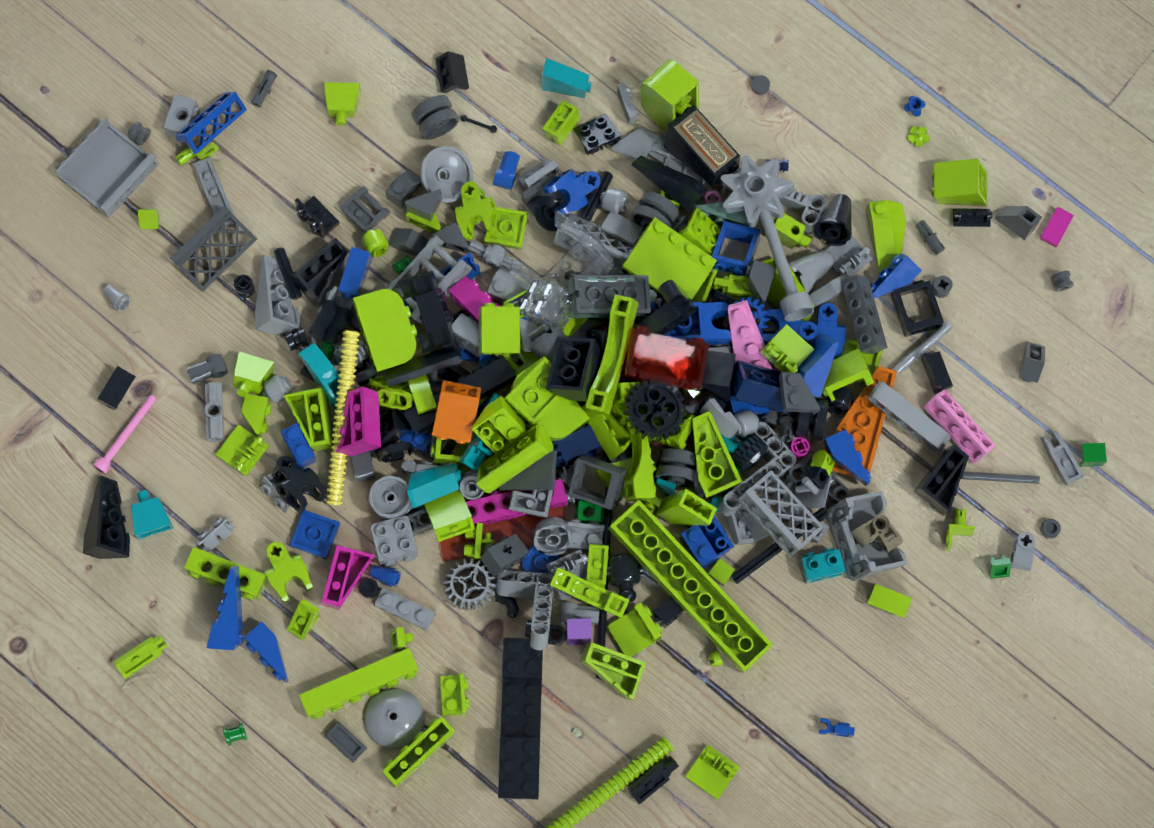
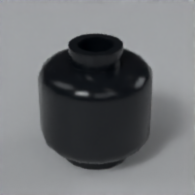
M844 386L833 391L834 401H831L829 395L827 397L828 409L837 415L848 412L853 400L852 392Z

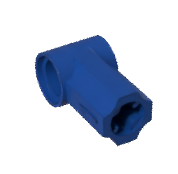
M512 151L504 152L500 168L497 169L494 177V186L512 190L520 155Z

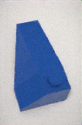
M236 565L230 569L223 590V595H226V597L221 600L217 611L220 616L216 619V622H213L206 648L235 650L238 645H242L244 634H242L239 566Z

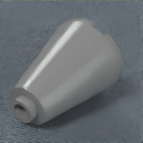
M821 250L788 264L805 292L809 293L833 266V257L829 252Z

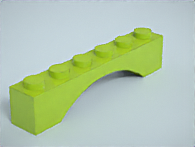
M616 294L614 296L604 356L595 381L590 388L585 407L592 412L610 416L639 305L634 298Z
M627 382L617 385L613 406L621 414L624 421L629 417L628 415H623V412L627 410V408L623 407V404L627 402L625 397L630 395L628 392L631 388L634 389L635 384L640 385L641 382ZM638 408V412L640 414L645 415L644 410L642 408ZM625 422L632 442L631 466L623 482L626 502L646 501L656 497L648 436L642 439L641 432L635 435L636 428L629 429L632 423Z

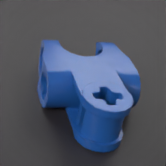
M573 169L566 170L555 176L543 188L545 194H550L557 190L562 193L563 202L554 210L555 215L562 216L586 206L589 202L585 195L599 187L600 176L595 171H583L575 175Z
M824 303L819 308L817 321L814 323L818 328L815 341L823 333L836 340L839 344L834 356L835 360L842 355V349L846 341V326L837 325L838 310L836 306L832 303ZM825 312H828L830 317H826Z
M767 309L769 313L765 314V316L770 318L769 321L776 324L778 331L774 334H761L765 345L786 324L809 345L815 341L818 328L813 322L801 320L788 322L785 320L781 309ZM805 331H809L810 335L806 336Z

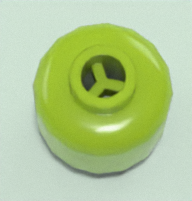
M378 229L366 231L361 239V244L365 251L370 252L372 257L383 256L389 247V242L384 233Z

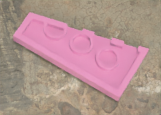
M747 300L729 305L728 315L736 361L740 360L773 370L772 362L760 352L765 347V344Z

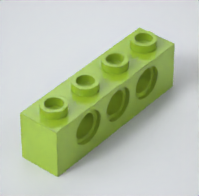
M193 547L184 567L186 572H188L187 575L198 580L201 577L206 579L207 584L215 587L219 584L225 587L227 579L220 578L222 572H230L233 566H239L240 579H248L246 586H240L242 597L253 601V598L259 600L268 580L265 574ZM211 564L212 569L209 572H203L204 565Z

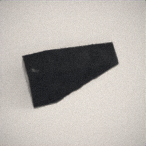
M642 155L631 164L689 212L705 197L708 191L695 178Z

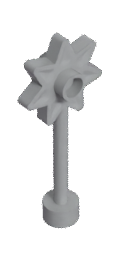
M745 155L742 158L741 174L721 176L722 185L731 192V195L723 204L724 212L745 211L748 225L751 228L755 227L758 221L761 220L787 297L780 301L783 316L788 322L804 319L814 312V308L807 292H798L772 218V216L780 219L784 217V210L779 199L794 192V182L778 178L780 164L777 158L759 167L749 156Z

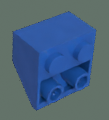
M715 515L709 526L694 525L682 532L679 537L687 552L703 569L735 547Z

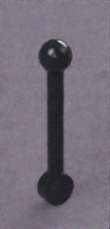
M462 115L460 117L462 122L467 121L475 125L481 126L483 128L489 129L491 133L497 132V127L495 125L489 126L483 124L481 122L467 118L466 115Z

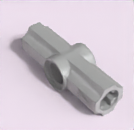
M209 382L205 384L206 440L220 442L224 440L222 383ZM212 409H219L218 414L214 416L210 415V411Z

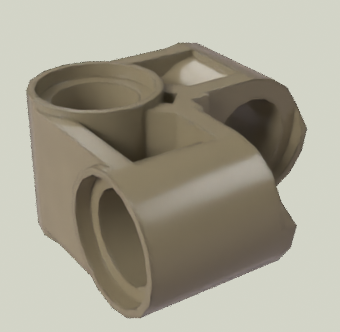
M877 515L851 532L861 548L875 540L885 552L889 553L903 542L900 534L884 515ZM876 521L881 524V529L876 527Z

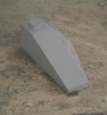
M263 255L261 257L255 308L256 330L271 335L295 332L301 329L298 309L292 304L290 293L287 291L277 260Z
M500 266L493 277L487 293L493 302L503 305L505 301L531 288L533 282L519 271L514 272ZM536 285L535 288L543 303V307L538 309L537 312L530 313V315L544 321L547 320L552 324L560 322L565 308L547 293L546 295L542 294L543 290Z

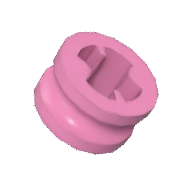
M709 191L705 195L704 204L711 203V196L718 200L715 203L721 202V195L717 191Z

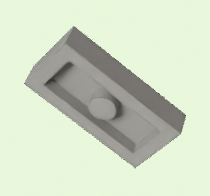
M625 83L617 85V95L628 124H634L639 114L636 105H632L631 91L626 89Z

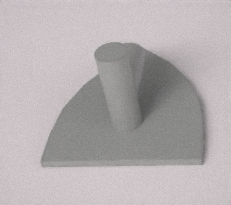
M520 318V335L525 352L531 353L529 348H532L531 344L548 331L549 328L546 324L537 327L533 323Z
M830 474L824 489H819L808 477H804L802 479L803 484L797 485L792 493L806 508H823L826 504L832 474Z

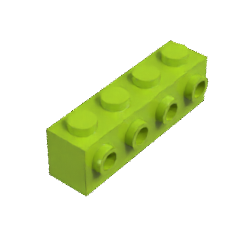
M442 716L439 719L435 718L428 724L429 728L424 733L422 731L413 738L414 742L409 747L407 745L398 752L399 756L395 760L391 759L383 766V774L396 788L405 782L456 734L455 730Z

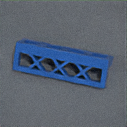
M225 92L176 134L175 137L178 142H186L193 154H197L247 109L236 92ZM234 102L239 107L236 113L231 112V104ZM221 113L226 114L223 124L218 123ZM208 124L213 125V132L211 135L205 134L206 126ZM196 135L200 136V144L197 147L191 140Z

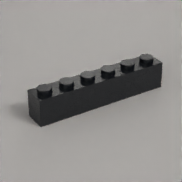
M503 356L501 358H493L487 366H480L472 371L473 374L467 377L462 376L455 382L480 387L481 400L516 379V375ZM441 389L438 394L433 396L437 407ZM413 404L412 407L406 409V412L403 413L405 420L417 437L433 428L437 409L418 414L416 405Z

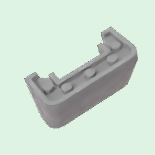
M882 491L845 498L828 509V522L837 548L840 549L846 574L852 581L874 576L908 564L905 553L901 549L896 548L887 553L875 540L861 548L851 533L863 523H867L885 511L887 502ZM876 521V527L881 529V524Z

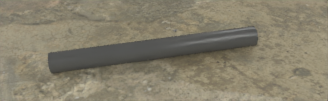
M964 472L962 476L963 480L1039 484L1040 476Z

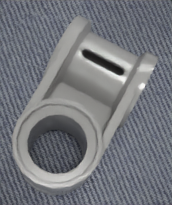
M1023 532L1015 539L1010 559L1011 568L1025 571L1031 570L1035 538L1031 533ZM1023 538L1028 543L1026 546H1024V542H1021Z

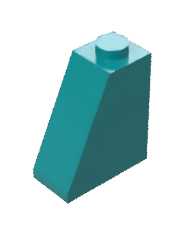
M546 58L542 73V90L585 99L586 92L590 93L592 82L589 81V74Z
M456 463L411 473L407 493L412 508L460 489L463 475L462 471L458 470Z

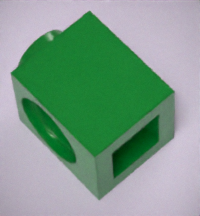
M579 501L578 506L575 507V518L584 524L599 522L600 525H603L604 507L588 501ZM587 509H593L594 512L591 516H584Z

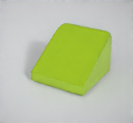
M156 209L138 210L141 229H159L160 216Z

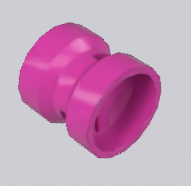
M802 437L795 438L787 445L795 455L796 460L806 455L810 448L809 442Z

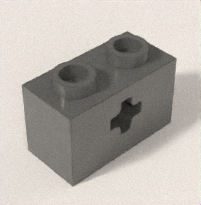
M516 534L511 537L507 535L500 539L496 545L494 543L488 545L480 559L493 577L522 562L529 554V551Z

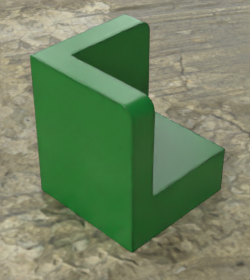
M1105 443L1082 444L1083 460L1080 462V467L1103 466L1107 462Z

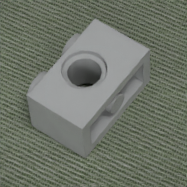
M174 95L163 126L166 135L175 137L176 134L199 115L200 108L196 100ZM181 116H187L186 119L179 120Z

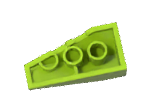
M890 200L869 202L866 208L878 275L882 270L890 266L891 260L896 255L902 253L906 226L903 204Z

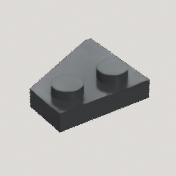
M782 372L779 374L783 411L818 413L820 411V406L800 373Z

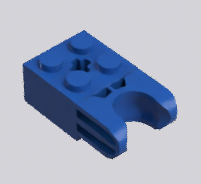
M693 302L697 308L695 313L665 335L666 348L728 344L732 341V334L729 330L715 328L712 325V321L726 316L729 305L726 302Z

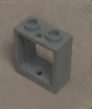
M585 454L577 458L573 464V477L570 478L568 488H570L568 495L610 510L618 506L627 469ZM586 465L612 474L607 496L581 488Z

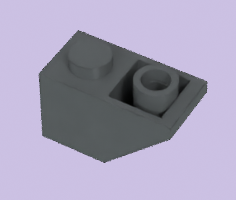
M1006 206L995 217L996 220L1023 240L1036 229L1042 216L1028 206Z

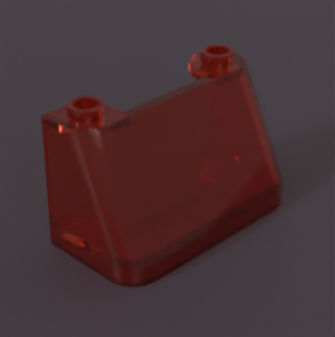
M637 325L636 328L632 329L620 376L641 381L645 380L646 382L652 378L653 383L660 379V384H664L667 381V386L700 390L710 343H705L703 338L693 337L692 340H683L654 334L648 331V327Z

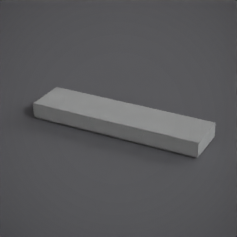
M207 157L192 163L213 215L223 206H226L233 214L211 158ZM230 218L225 223V228L233 226L236 223Z

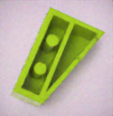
M585 401L581 408L590 418L587 423L589 426L591 425L596 438L610 461H612L624 452L631 443L627 425L613 404L609 416L585 408L587 403Z
M586 642L580 661L623 697L627 700L634 699L646 662L592 642Z

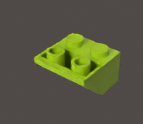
M502 396L487 405L472 426V430L496 455L527 434L525 421Z

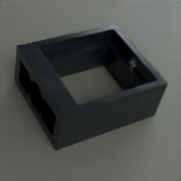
M919 280L911 286H905L893 291L891 297L905 337L938 329L943 325L944 321L930 280L926 282ZM925 290L934 317L910 324L901 296Z

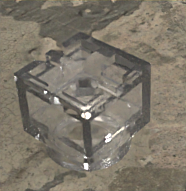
M533 279L519 306L520 314L539 327L546 324L550 330L555 327L563 328L570 320V302L573 301V296H569L567 290L552 280Z

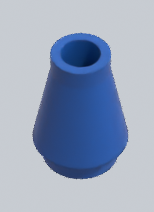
M374 565L370 576L389 587H396L399 583L401 572L397 571V568Z

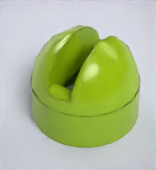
M718 650L708 655L707 660H713L710 663L711 666L718 667L724 664Z

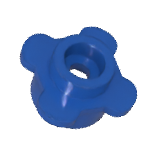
M910 96L908 104L904 106V110L918 117L921 115V110L926 104L919 97Z

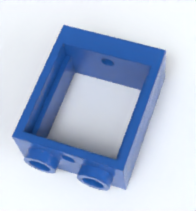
M724 221L712 257L717 260L713 268L718 271L731 272L737 276H745L748 265H752L760 242V229ZM725 238L750 244L745 262L719 256Z

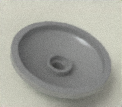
M442 146L431 150L425 156L420 168V178L427 193L441 189V202H455L462 198V186L466 182L473 181V170L469 159L462 151L451 146ZM440 172L443 173V178H440Z
M388 689L377 694L369 702L364 717L365 727L369 736L380 746L390 749L402 748L411 744L414 741L413 738L422 731L424 712L420 702L411 693L401 689ZM393 713L397 714V719L391 720L390 715Z

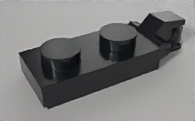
M669 756L657 763L627 789L634 800L641 804L670 780L669 776L679 765Z

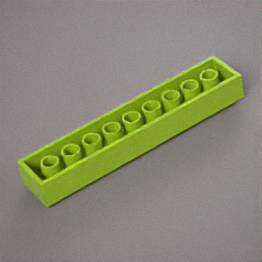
M640 500L633 504L608 528L741 673L746 672L773 646L766 636Z

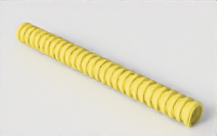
M344 331V337L342 338L344 344H341L343 350H341L342 356H340L342 362H340L341 368H339V371L341 373L338 374L340 380H338L339 386H337L339 392L336 393L338 395V398H336L338 402L335 404V407H337V410H335L336 416H334L336 422H333V425H335L333 431L335 432L332 434L334 440H332L333 446H331V449L333 451L330 452V455H332V458H330L331 464H329L331 470L328 471L330 473V476H328L330 481L327 482V485H329V488H327L328 494L326 495L328 500L325 501L329 505H343L341 499L344 497L342 496L344 490L342 488L345 486L343 484V481H345L344 475H346L344 468H347L345 466V462H347L345 458L348 455L336 452L337 446H340L342 438L340 430L344 428L346 416L343 415L349 391L355 389L353 387L355 381L353 380L356 378V375H354V372H356L355 366H357L355 360H358L356 357L358 351L356 350L359 348L357 342H359L358 336H360V333L355 331Z

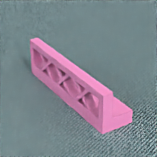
M946 390L935 395L924 406V409L951 436V439L969 456V459L974 464L996 447Z

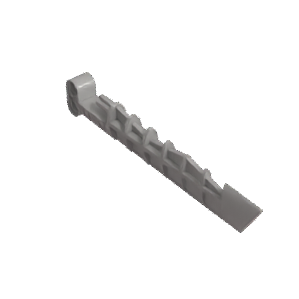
M644 128L635 130L612 147V150L637 159L640 155L646 158L651 156L661 164L689 175L697 181H702L703 185L706 184V181L664 148L666 137ZM741 167L736 172L730 174H741ZM723 186L722 191H721V194H722V195H724V193H725V191H726V189H727V188H725L724 186ZM795 189L794 192L779 199L783 210L786 207L803 214L800 223L806 227L804 232L812 233L814 231L815 225L824 211L826 201L823 196L818 194L813 196L809 194L803 195L802 191L798 193ZM816 204V205H819L820 207H819V208H816V207H814L813 205ZM805 220H811L813 223H808Z

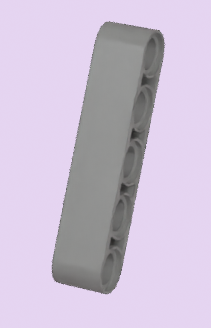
M878 381L869 394L868 400L935 453L940 454L951 436L890 386Z

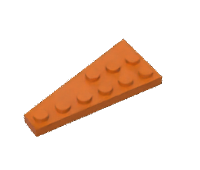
M878 366L872 375L874 383L869 386L866 384L833 433L834 435L847 430L848 434L851 433L855 440L853 445L856 451H860L863 457L861 463L864 469L867 468L869 472H871L886 414L868 400V396L878 381L887 384L893 389L897 371ZM837 463L834 464L832 472L853 477Z

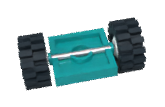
M713 394L711 397L709 396L707 400L700 404L701 410L709 399L714 398L724 412L727 409V404L716 394ZM721 434L730 453L736 451L732 460L743 471L750 469L751 466L753 467L764 456L763 454L767 452L768 445L758 435H754L752 438L748 436L741 438L734 435L729 439Z

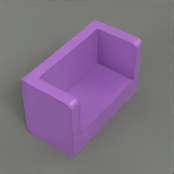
M567 619V645H585L586 642H591V619Z

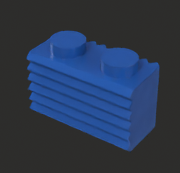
M296 423L281 431L289 450L301 469L316 462V456L299 424Z

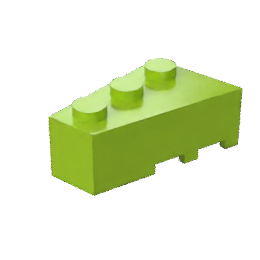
M320 387L283 395L310 447L316 452L331 449V446H333L332 440L334 439L332 437L327 396L323 389Z

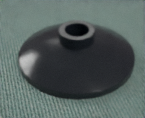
M551 196L539 197L534 203L533 211L539 225L545 230L553 232L557 231L560 224L564 223L565 215H555L554 210L561 204Z

